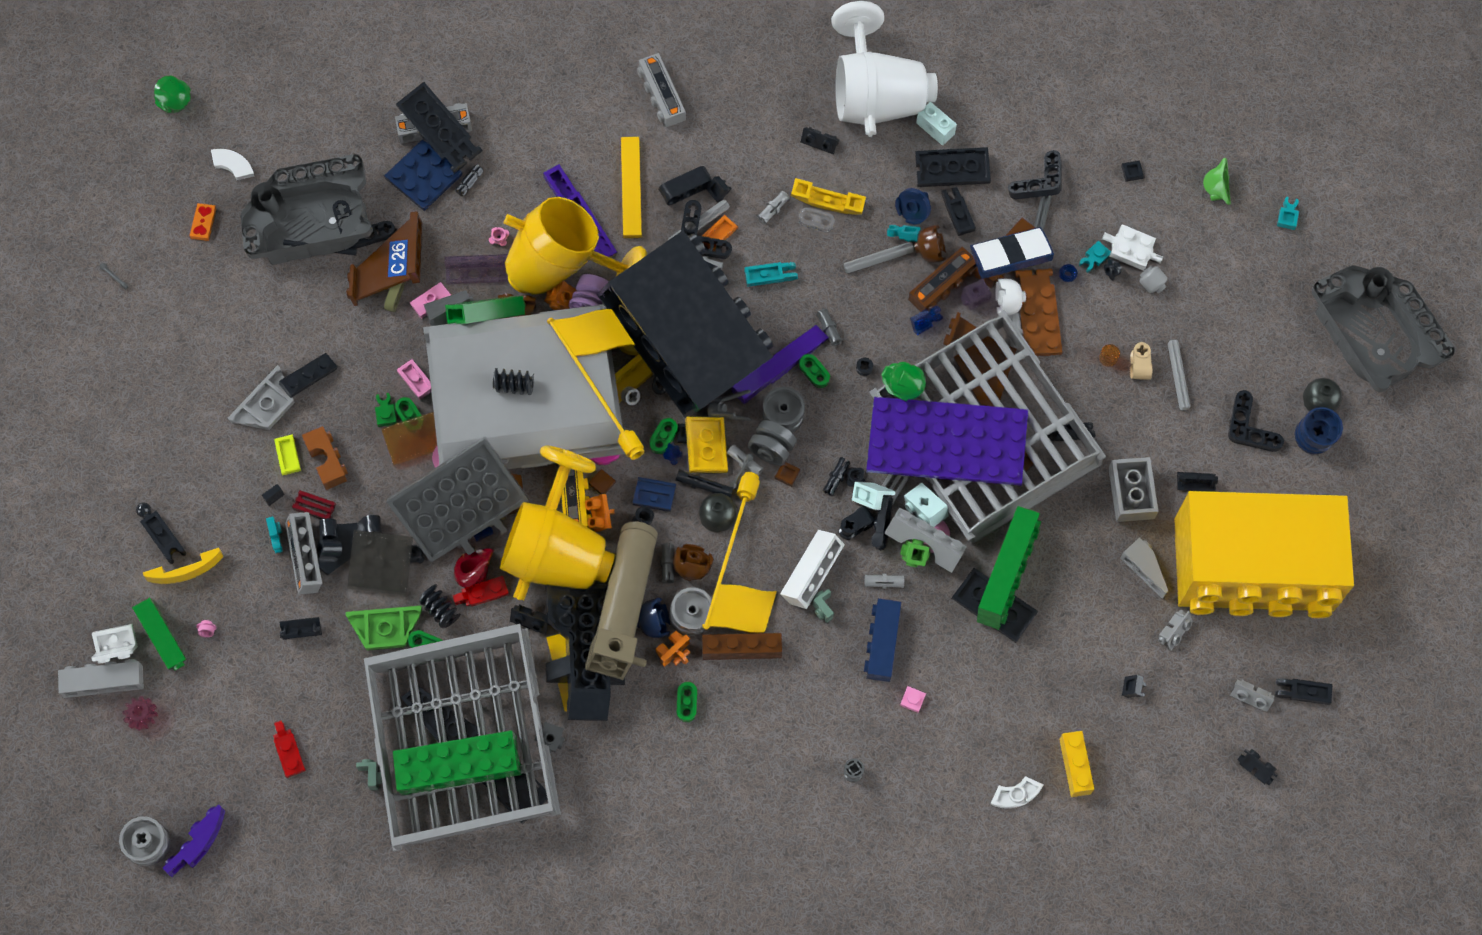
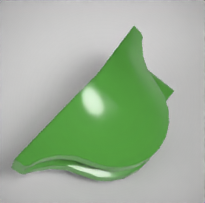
M1223 158L1216 168L1206 174L1203 184L1205 190L1210 194L1211 201L1222 199L1227 205H1231L1228 162L1226 158Z

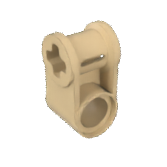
M1140 342L1135 345L1134 350L1130 354L1131 379L1151 380V349L1148 344Z

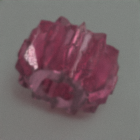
M140 696L138 701L132 698L131 705L125 703L128 709L122 711V714L126 716L123 720L125 723H129L128 726L131 729L136 727L140 731L142 725L145 729H148L149 725L147 723L155 724L152 717L158 716V713L154 711L157 706L151 704V699L147 698L145 700L143 696Z

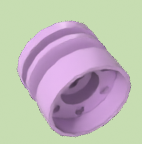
M591 274L580 276L576 286L577 291L573 293L572 299L569 302L570 309L602 305L603 303L596 294L609 281Z

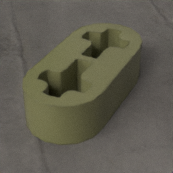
M405 282L389 289L384 305L385 310L396 311Z

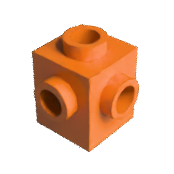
M563 281L547 291L544 301L553 310L569 309V302L572 299L573 293L577 290Z

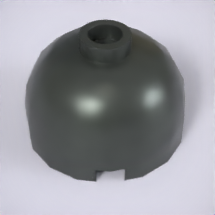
M1317 378L1306 386L1303 392V403L1308 411L1325 407L1335 412L1341 403L1342 392L1333 380Z
M714 493L702 501L699 508V518L702 525L709 531H727L736 522L737 508L729 496L722 493Z

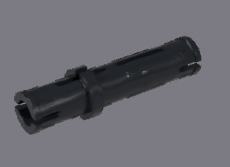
M679 469L675 480L691 485V488L694 489L697 487L711 493H722L730 498L734 487H729L700 477V474L696 473L694 475Z

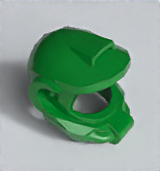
M164 76L158 80L154 88L155 104L167 113L180 112L185 109L191 100V89L184 81L174 76Z
M907 362L892 363L886 366L881 374L882 382L886 386L888 393L904 401L919 397L926 386L923 370Z

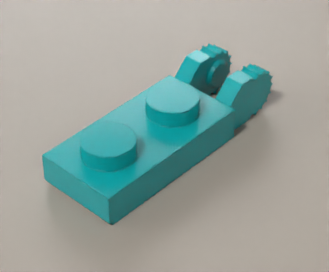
M778 262L745 267L747 287L797 280V273L783 274V271L795 269L796 264L794 262Z

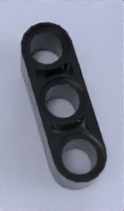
M700 166L663 183L658 190L666 204L670 206L707 189L712 178L706 167Z

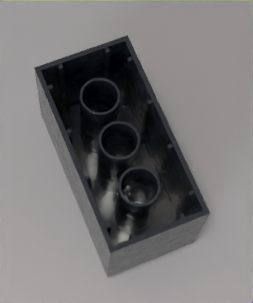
M682 230L609 281L596 295L606 309L613 310L634 342L636 351L683 417L686 418L705 407L770 360L773 356L769 350L773 347V343L763 329L759 328L755 331L747 321V318L751 316V312L746 303L740 297H736L733 300L724 287L729 282L724 272L716 265L712 268L708 266L702 257L706 253L702 241L695 234L688 237L684 230Z

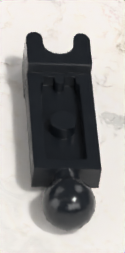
M139 503L136 507V513L138 516L144 517L140 523L170 564L174 563L172 559L174 552H180L182 556H185L187 554L158 512L155 511L151 514V506L148 503Z

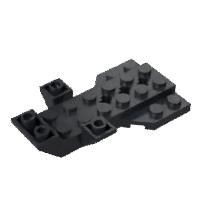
M553 585L545 586L547 622L566 639V656L545 664L546 683L568 682V720L607 721L611 697L610 685H625V677L621 680L585 669L590 645L597 633L608 585H592L588 589Z

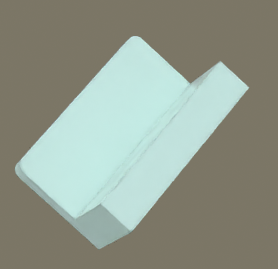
M855 482L852 501L874 510H881L883 495H895V491L875 483Z

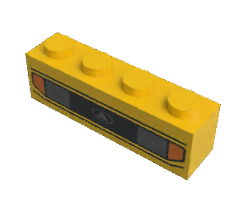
M571 469L562 493L563 513L588 528V520L591 518V514H587L585 501L589 500V496H585V490H588V479L584 478L583 472Z

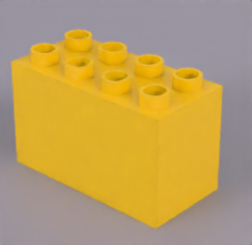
M1189 491L1174 518L1178 607H1190V613L1207 615L1213 613L1214 608H1229L1231 615L1247 616L1253 613V609H1268L1269 615L1272 617H1287L1293 614V610H1308V616L1311 618H1327L1332 615V611H1335L1354 587L1347 496Z

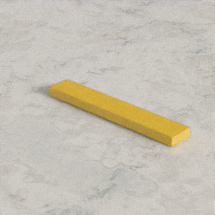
M621 137L623 238H642L639 137Z

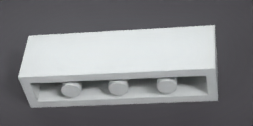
M821 530L817 531L780 593L789 604L805 609L808 608L845 545L836 534Z

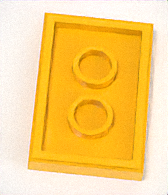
M686 417L689 473H727L728 462L724 417Z

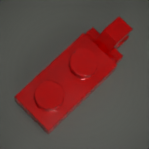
M500 576L461 589V593L453 595V600L456 606L465 603L466 606L473 607L509 596L504 577Z
M282 720L274 723L277 734L273 735L274 743L285 777L289 778L305 772L306 770L291 729L286 730Z

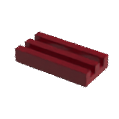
M299 490V495L295 499L296 502L292 506L293 510L302 513L309 512V515L319 519L331 517L336 506L335 502ZM302 497L330 506V508L304 500ZM301 503L327 512V515L299 506V504Z

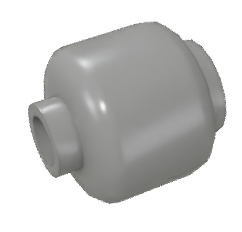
M1149 266L1140 274V284L1148 293H1154L1155 291L1160 293L1167 287L1165 285L1167 276L1158 266Z

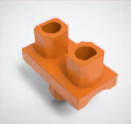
M601 494L586 500L585 507L587 510H591L592 515L588 520L589 528L594 529V532L611 529L610 515L615 514V510H609L607 495Z
M674 631L669 637V640L674 644L673 647L668 649L662 643L655 649L656 654L660 658V663L664 667L671 661L676 666L680 662L685 665L689 662L686 656L691 652L686 647L690 644V638L687 635L683 636L678 631Z

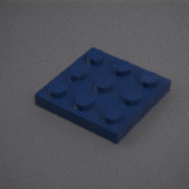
M422 139L384 177L419 208L425 211L462 176V172L459 170L454 174L450 169L452 165L447 159L442 160L432 147Z

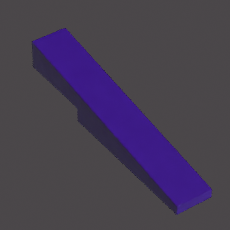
M560 164L544 172L543 178L556 197L574 201L591 215L597 226L599 236L594 251L607 257L615 255L617 251L579 191H576Z
M815 325L773 355L766 363L732 386L733 394L750 390L749 394L737 397L743 404H746L770 383H775L795 367L803 355L811 354L828 340V336Z

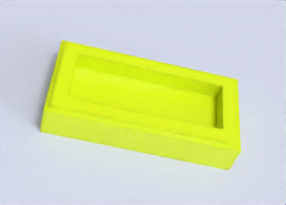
M293 434L274 439L282 475L301 471Z

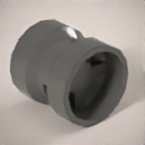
M850 759L844 766L843 775L849 782L859 781L864 773V765L858 759Z

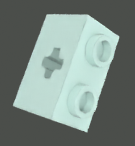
M929 102L922 112H918L916 123L942 146L955 135L957 124L932 102Z
M920 483L904 495L906 510L911 514L914 513L918 519L926 521L932 527H935L948 517L947 505L923 483Z

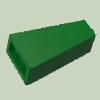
M509 296L445 305L447 324H467L525 315L526 307L523 296Z
M149 597L133 606L132 609L167 669L173 668L176 671L185 665L184 661L187 659L154 600Z

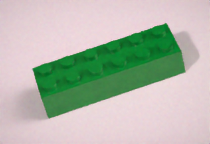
M1017 506L978 607V623L998 630L1001 623L1005 625L1009 607H1012L1015 592L1021 583L1022 573L1026 570L1028 557L1032 554L1034 541L1037 540L1042 522L1039 520L1040 513Z
M512 730L393 751L396 789L401 795L521 775L517 735Z

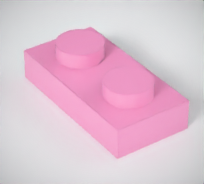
M413 359L397 369L398 374L419 400L431 392L429 379Z

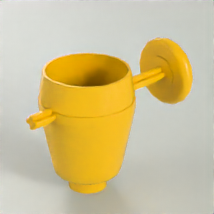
M562 197L548 198L528 213L523 220L509 214L506 215L504 224L518 229L505 261L508 281L516 291L524 294H542L549 291L579 271L588 260L616 271V276H618L648 255V252L642 246L633 247L627 252L622 262L595 252L594 249L599 236L594 220L582 206Z
M549 445L541 447V456L560 466L546 505L542 506L525 502L521 504L511 528L500 564L501 570L519 578L513 597L523 601L531 582L577 589L590 588L594 580L605 583L615 557L614 553L605 551L606 542L602 536L564 513L557 511L570 470L592 473L596 470V464L592 460L572 451Z

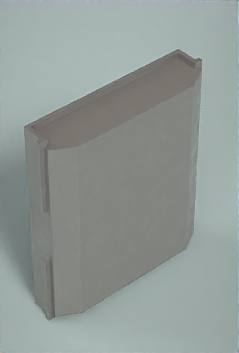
M604 304L467 324L453 323L423 327L427 347L439 465L483 437H486L508 469H523L554 463L541 456L540 449L545 445L569 450L588 459L625 454L617 442L621 432L551 324L547 323L548 318H553L554 320L571 318L595 310L606 309ZM611 350L598 354L577 356L584 370L622 426ZM495 368H498L499 374H501L503 368L507 374H509L511 369H513L514 375H517L518 370H521L522 376L525 375L526 371H529L530 376L534 373L532 394L528 395L526 390L523 395H520L519 390H517L516 394H512L511 388L508 393H504L503 388L500 393H497L496 389H493Z

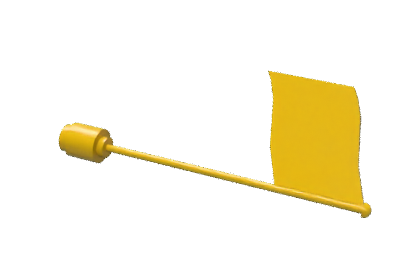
M612 309L595 310L564 319L554 320L553 318H548L547 323L551 324L621 432L617 442L631 460L638 459L645 452L643 444L634 431H624L577 359V356L598 354L617 347L635 346L634 342Z
M745 472L738 486L737 496L742 500L707 618L705 624H702V627L706 630L710 627H727L748 633H764L767 627L777 591H761L741 585L721 584L745 503L755 499L759 487V476L753 472Z

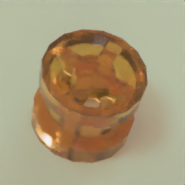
M1113 344L1105 345L1099 355L1100 363L1106 367L1114 366L1120 356L1119 348Z

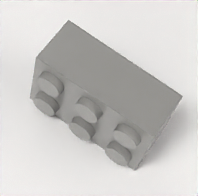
M1150 457L1112 460L1108 469L1116 522L1155 519L1159 511Z

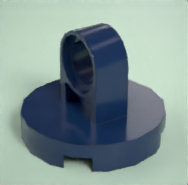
M905 189L895 200L898 215H902L906 219L905 222L909 224H920L931 213L928 193L922 192L919 189Z

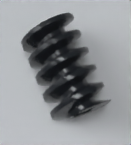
M495 368L493 389L495 388L497 393H500L502 388L504 393H508L511 388L512 394H516L517 390H519L520 395H523L525 390L528 395L532 394L534 373L530 376L529 371H526L525 375L522 376L521 370H518L517 375H514V371L511 369L509 374H507L503 368L501 374H499L498 368Z
M434 584L423 592L419 602L426 611H429L430 616L434 617L435 622L439 623L440 628H447L457 621L461 614L455 615L457 608L450 609L452 602L445 603L447 596L440 598L443 591L435 592L438 585Z

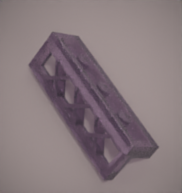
M508 254L445 257L446 284L509 282L508 275L505 274V261ZM490 269H496L499 272L496 277H489L486 273ZM472 270H478L481 273L477 278H471L468 275ZM450 271L462 273L458 279H450Z

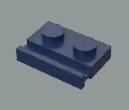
M638 477L633 505L671 512L676 484Z

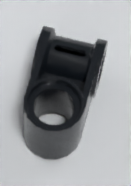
M862 506L842 520L839 534L843 539L850 540L874 525L875 518L866 506Z

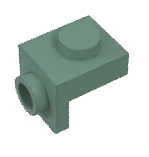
M829 589L825 592L823 590L818 592L813 600L817 617L820 620L824 619L826 623L831 621L834 616L833 611L825 603L831 596Z
M364 759L361 763H356L358 771H368L369 789L379 790V784H382V776L377 762L371 759Z

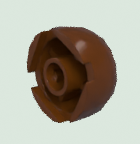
M938 224L924 228L918 235V242L915 243L916 253H920L924 260L931 263L946 260V257H942V251L946 253L943 234L937 231L940 228Z
M683 544L682 548L677 547L673 561L674 568L687 581L702 579L709 573L714 560L712 554L709 553L707 555L704 553L705 549L700 546Z

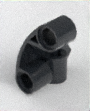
M368 515L363 517L358 523L337 524V520L332 518L320 520V540L317 545L319 569L328 576L380 537L382 534L381 517L378 515Z

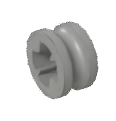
M628 386L623 389L621 399L629 405H635L640 400V392Z

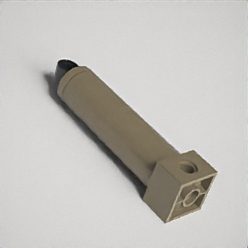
M639 507L632 521L622 526L597 633L590 645L585 666L586 670L621 680L624 679L632 664L645 667L647 662L645 659L634 656L638 640L634 637L658 536L656 529L650 526L654 519V513L648 507Z

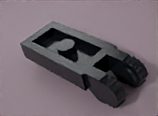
M957 186L952 188V194L955 198L953 200H950L946 190L941 191L957 235L960 236L975 231V224Z
M883 495L881 510H877L878 519H875L874 522L876 533L871 539L872 546L880 551L885 550L888 535L884 533L890 524L893 498L889 495Z
M1276 679V685L1291 686V692L1275 691L1276 697L1325 705L1332 703L1333 684L1300 679Z

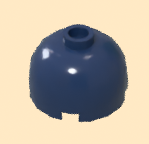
M661 598L651 599L642 604L637 627L641 628L642 632L648 637L661 638L670 634L666 627V623L670 625L669 612L666 604H661Z

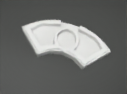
M227 149L211 150L215 169L223 168L229 170L234 174L236 180L254 177L251 165L242 155Z
M1025 776L1021 783L1015 786L1003 787L999 785L990 805L999 808L1023 806L1038 795L1043 784Z

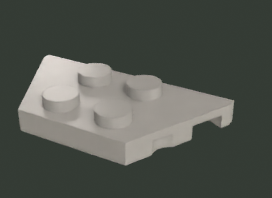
M278 365L228 417L231 423L270 430L295 403L293 397L290 398L279 385V381L284 376Z

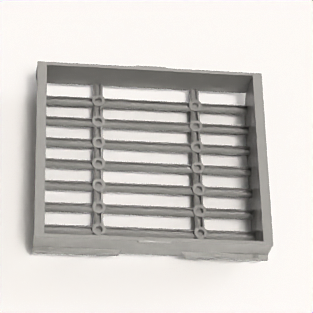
M1005 310L998 313L997 318L985 322L915 365L922 369L924 374L928 375L943 397L938 402L955 403L954 400L963 395L970 405H979L971 390L981 386L995 407H1004L987 383V380L997 376L1018 408L1028 409L1003 373L1005 369L1012 366L1052 422V424L1042 429L1028 409L1027 421L1036 434L1026 439L1025 452L1044 478V482L1035 487L1023 469L1022 481L1029 491L1018 496L1011 485L1001 484L1012 499L1011 502L1003 507L986 482H977L996 510L988 516L984 515L965 486L972 481L952 480L954 484L943 490L936 478L925 477L932 484V488L938 497L947 505L948 512L971 544L1011 521L1017 506L1031 509L1101 466L1102 460L1106 458L1069 403L1064 402L1039 366V359ZM1003 327L1019 350V353L1013 354L997 330ZM990 334L1007 357V360L999 365L981 341ZM974 344L991 367V370L984 374L980 373L965 351ZM957 354L960 355L975 377L968 384L964 383L949 359ZM1025 359L1064 417L1057 418L1019 363L1020 360ZM941 364L944 365L959 387L958 390L951 394L948 393L933 371L934 368ZM885 385L879 390L874 388L869 391L873 399L874 397L886 398L891 395L886 390ZM925 391L919 396L922 401H931ZM1069 423L1090 455L1084 457L1064 428L1065 424ZM1055 430L1059 432L1078 460L1070 466H1067L1047 437V435ZM1039 440L1042 441L1062 470L1054 476L1050 475L1031 447L1032 444ZM957 490L960 491L980 521L971 529H969L948 497Z
M520 624L364 658L376 737L374 741L377 761L381 770L393 851L402 850L401 845L432 841L536 818L551 813L552 816L561 815L549 746L545 745L537 702V697L540 693L528 628L523 629ZM520 642L527 679L518 682L512 650V645ZM504 647L510 683L498 686L492 650ZM485 651L491 687L479 691L473 654ZM465 656L471 692L460 695L454 658ZM446 660L452 696L440 699L434 663ZM427 664L432 701L421 704L415 667ZM407 669L413 704L412 706L401 708L396 671ZM388 672L393 710L381 712L375 673ZM526 688L529 690L541 761L532 763L520 696V690ZM512 692L524 764L520 766L521 774L526 773L532 807L520 810L514 776L506 778L512 812L502 814L499 811L494 780L483 781L487 783L492 816L480 818L475 790V784L477 783L408 795L393 794L382 720L395 718L400 750L407 749L403 716L415 714L419 746L427 745L422 712L434 709L439 743L447 742L442 707L453 705L459 739H464L467 736L461 703L473 700L478 735H487L481 698L492 696L498 733L505 732L506 727L500 694ZM540 769L543 770L548 804L539 805L534 771ZM467 786L472 820L460 823L455 788ZM447 790L452 825L440 827L435 793ZM422 795H427L433 828L426 831L420 830L415 798ZM408 799L413 833L400 836L395 801Z

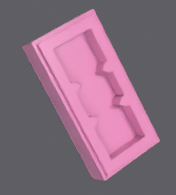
M440 282L410 302V304L422 319L427 315L423 304L450 296L451 294Z

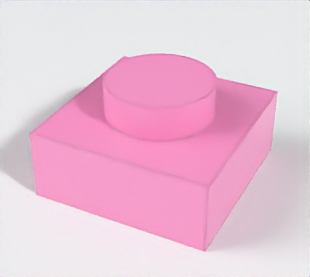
M907 686L900 706L919 713L926 693Z

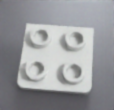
M133 624L93 632L92 637L96 653L91 658L92 661H98V664L109 662L110 658L118 657V659L130 657V654L138 647Z

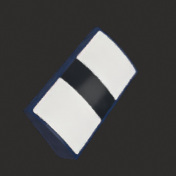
M1041 227L970 245L981 279L1052 261L1054 256L1051 245Z

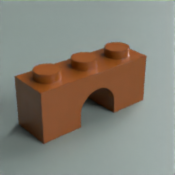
M322 426L303 434L302 437L311 457L317 455L327 456L326 462L316 467L325 489L328 490L347 482L345 475L348 472L344 463L340 465L338 461L341 456L337 447L333 448L331 442L334 440L330 431L326 432Z

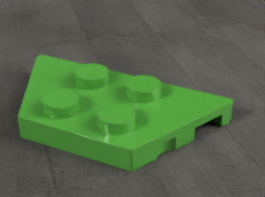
M422 606L345 613L366 650L400 648L407 646L408 637L413 632L422 613Z

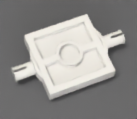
M1122 224L1116 236L1106 232L1103 235L1102 240L1112 243V251L1109 257L1144 271L1150 259L1161 263L1163 256L1153 253L1156 238Z

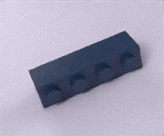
M878 598L877 605L873 604L871 616H875L874 623H870L869 634L872 635V642L868 641L866 653H869L870 657L869 661L865 660L864 672H867L866 679L886 682L891 680L901 602Z

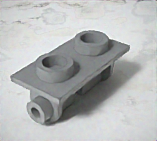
M1183 610L1176 612L1168 622L1173 628L1165 626L1159 634L1158 641L1163 645L1167 643L1170 651L1180 643L1185 631L1191 628L1193 621L1190 612L1185 613Z
M1237 679L1230 696L1267 712L1274 701V695H1271L1272 692L1259 687L1255 691L1253 690L1254 685L1243 679L1241 681Z

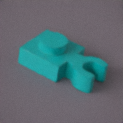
M1286 197L1283 202L1284 207H1281L1279 210L1277 226L1295 230L1299 211L1295 209L1299 200L1295 199L1294 204H1290L1288 202L1289 197Z
M889 225L887 236H898L899 239H904L907 242L918 241L921 227Z
M1097 241L1085 253L1087 257L1080 260L1079 266L1081 267L1084 263L1088 264L1089 267L1086 269V272L1089 273L1094 264L1099 267L1108 259L1111 251L1100 241Z
M274 516L266 518L275 554L283 552L279 535L283 533L281 524L276 522Z

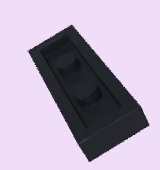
M324 353L281 379L279 385L292 398L337 370V365L327 353Z

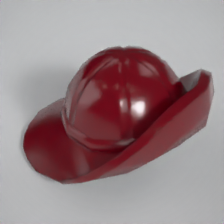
M485 548L475 550L470 555L464 553L457 560L454 567V578L457 584L466 588L482 582L488 574V563L494 550Z

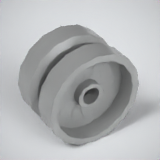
M699 588L681 590L675 595L669 610V619L672 626L679 633L687 636L703 633L706 629L702 627V624H705L712 601L711 597Z
M140 816L124 825L120 832L119 844L121 851L132 862L140 866H151L165 858L170 848V838L166 829L158 821L150 817Z

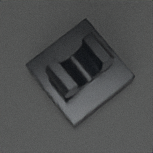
M720 176L714 177L706 189L717 203L722 201L732 189L725 184L726 181L722 180Z
M1140 675L1126 676L1122 696L1127 698L1145 696L1141 692L1142 687L1147 686L1143 682L1144 677Z

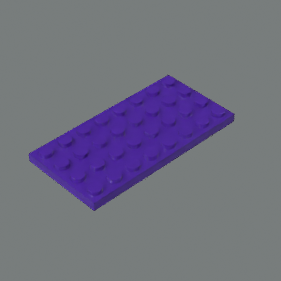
M874 397L866 471L870 473L1022 486L1028 409L920 400L904 401L896 398Z

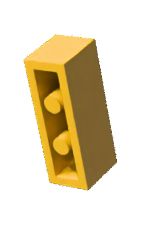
M1083 731L1063 733L1059 740L1071 797L1090 795L1094 791V785Z

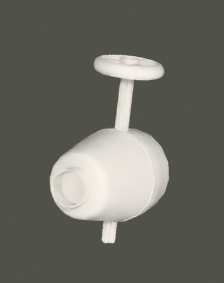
M855 1L842 5L834 12L831 18L832 27L839 34L855 37L856 45L855 54L839 56L837 62L836 106L840 121L865 124L866 135L872 137V135H876L875 123L916 115L925 109L926 102H936L938 91L936 73H927L923 63L880 53L867 52L865 36L874 33L884 22V12L878 5L867 1Z

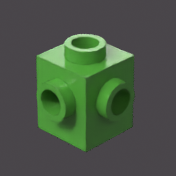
M918 539L906 540V543L901 547L900 555L907 562L906 565L918 567V565L925 566L930 556V547ZM916 548V553L912 554L913 549Z

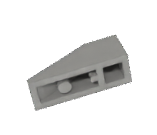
M1139 537L1123 552L1121 559L1163 599L1168 592V588L1151 545Z

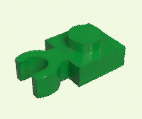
M386 393L387 398L383 401L380 400L379 394L376 395L377 403L380 405L375 407L378 427L397 424L394 404L389 405L391 402L389 393Z

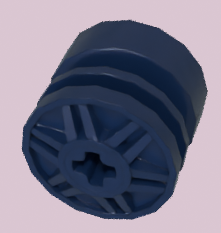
M1325 407L1315 408L1309 411L1297 424L1294 432L1295 441L1299 448L1306 453L1313 455L1322 454L1328 451L1342 436V420L1332 409Z

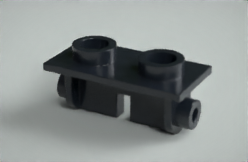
M812 127L803 128L800 143L834 154L840 139L827 133L823 135L821 131L815 130Z
M1177 472V490L1216 492V484L1218 483V476L1216 474Z
M520 604L519 606L515 605L511 609L510 622L516 625L520 624L535 632L547 634V628L550 624L547 622L546 614L536 611L533 616L531 615L533 609Z
M319 617L279 622L281 628L280 638L283 640L322 635Z
M1245 749L1246 756L1241 754L1237 759L1240 762L1239 765L1249 772L1256 767L1258 770L1254 776L1264 785H1270L1274 780L1271 776H1278L1275 772L1277 768L1269 762L1266 764L1259 759L1261 756L1255 750L1251 749L1249 751Z

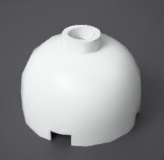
M998 279V282H996L995 299L996 301L998 300L1000 307H997V313L1005 310L1008 316L1013 315L1021 309L1022 302L1026 301V293L1022 291L1021 286L1012 279Z

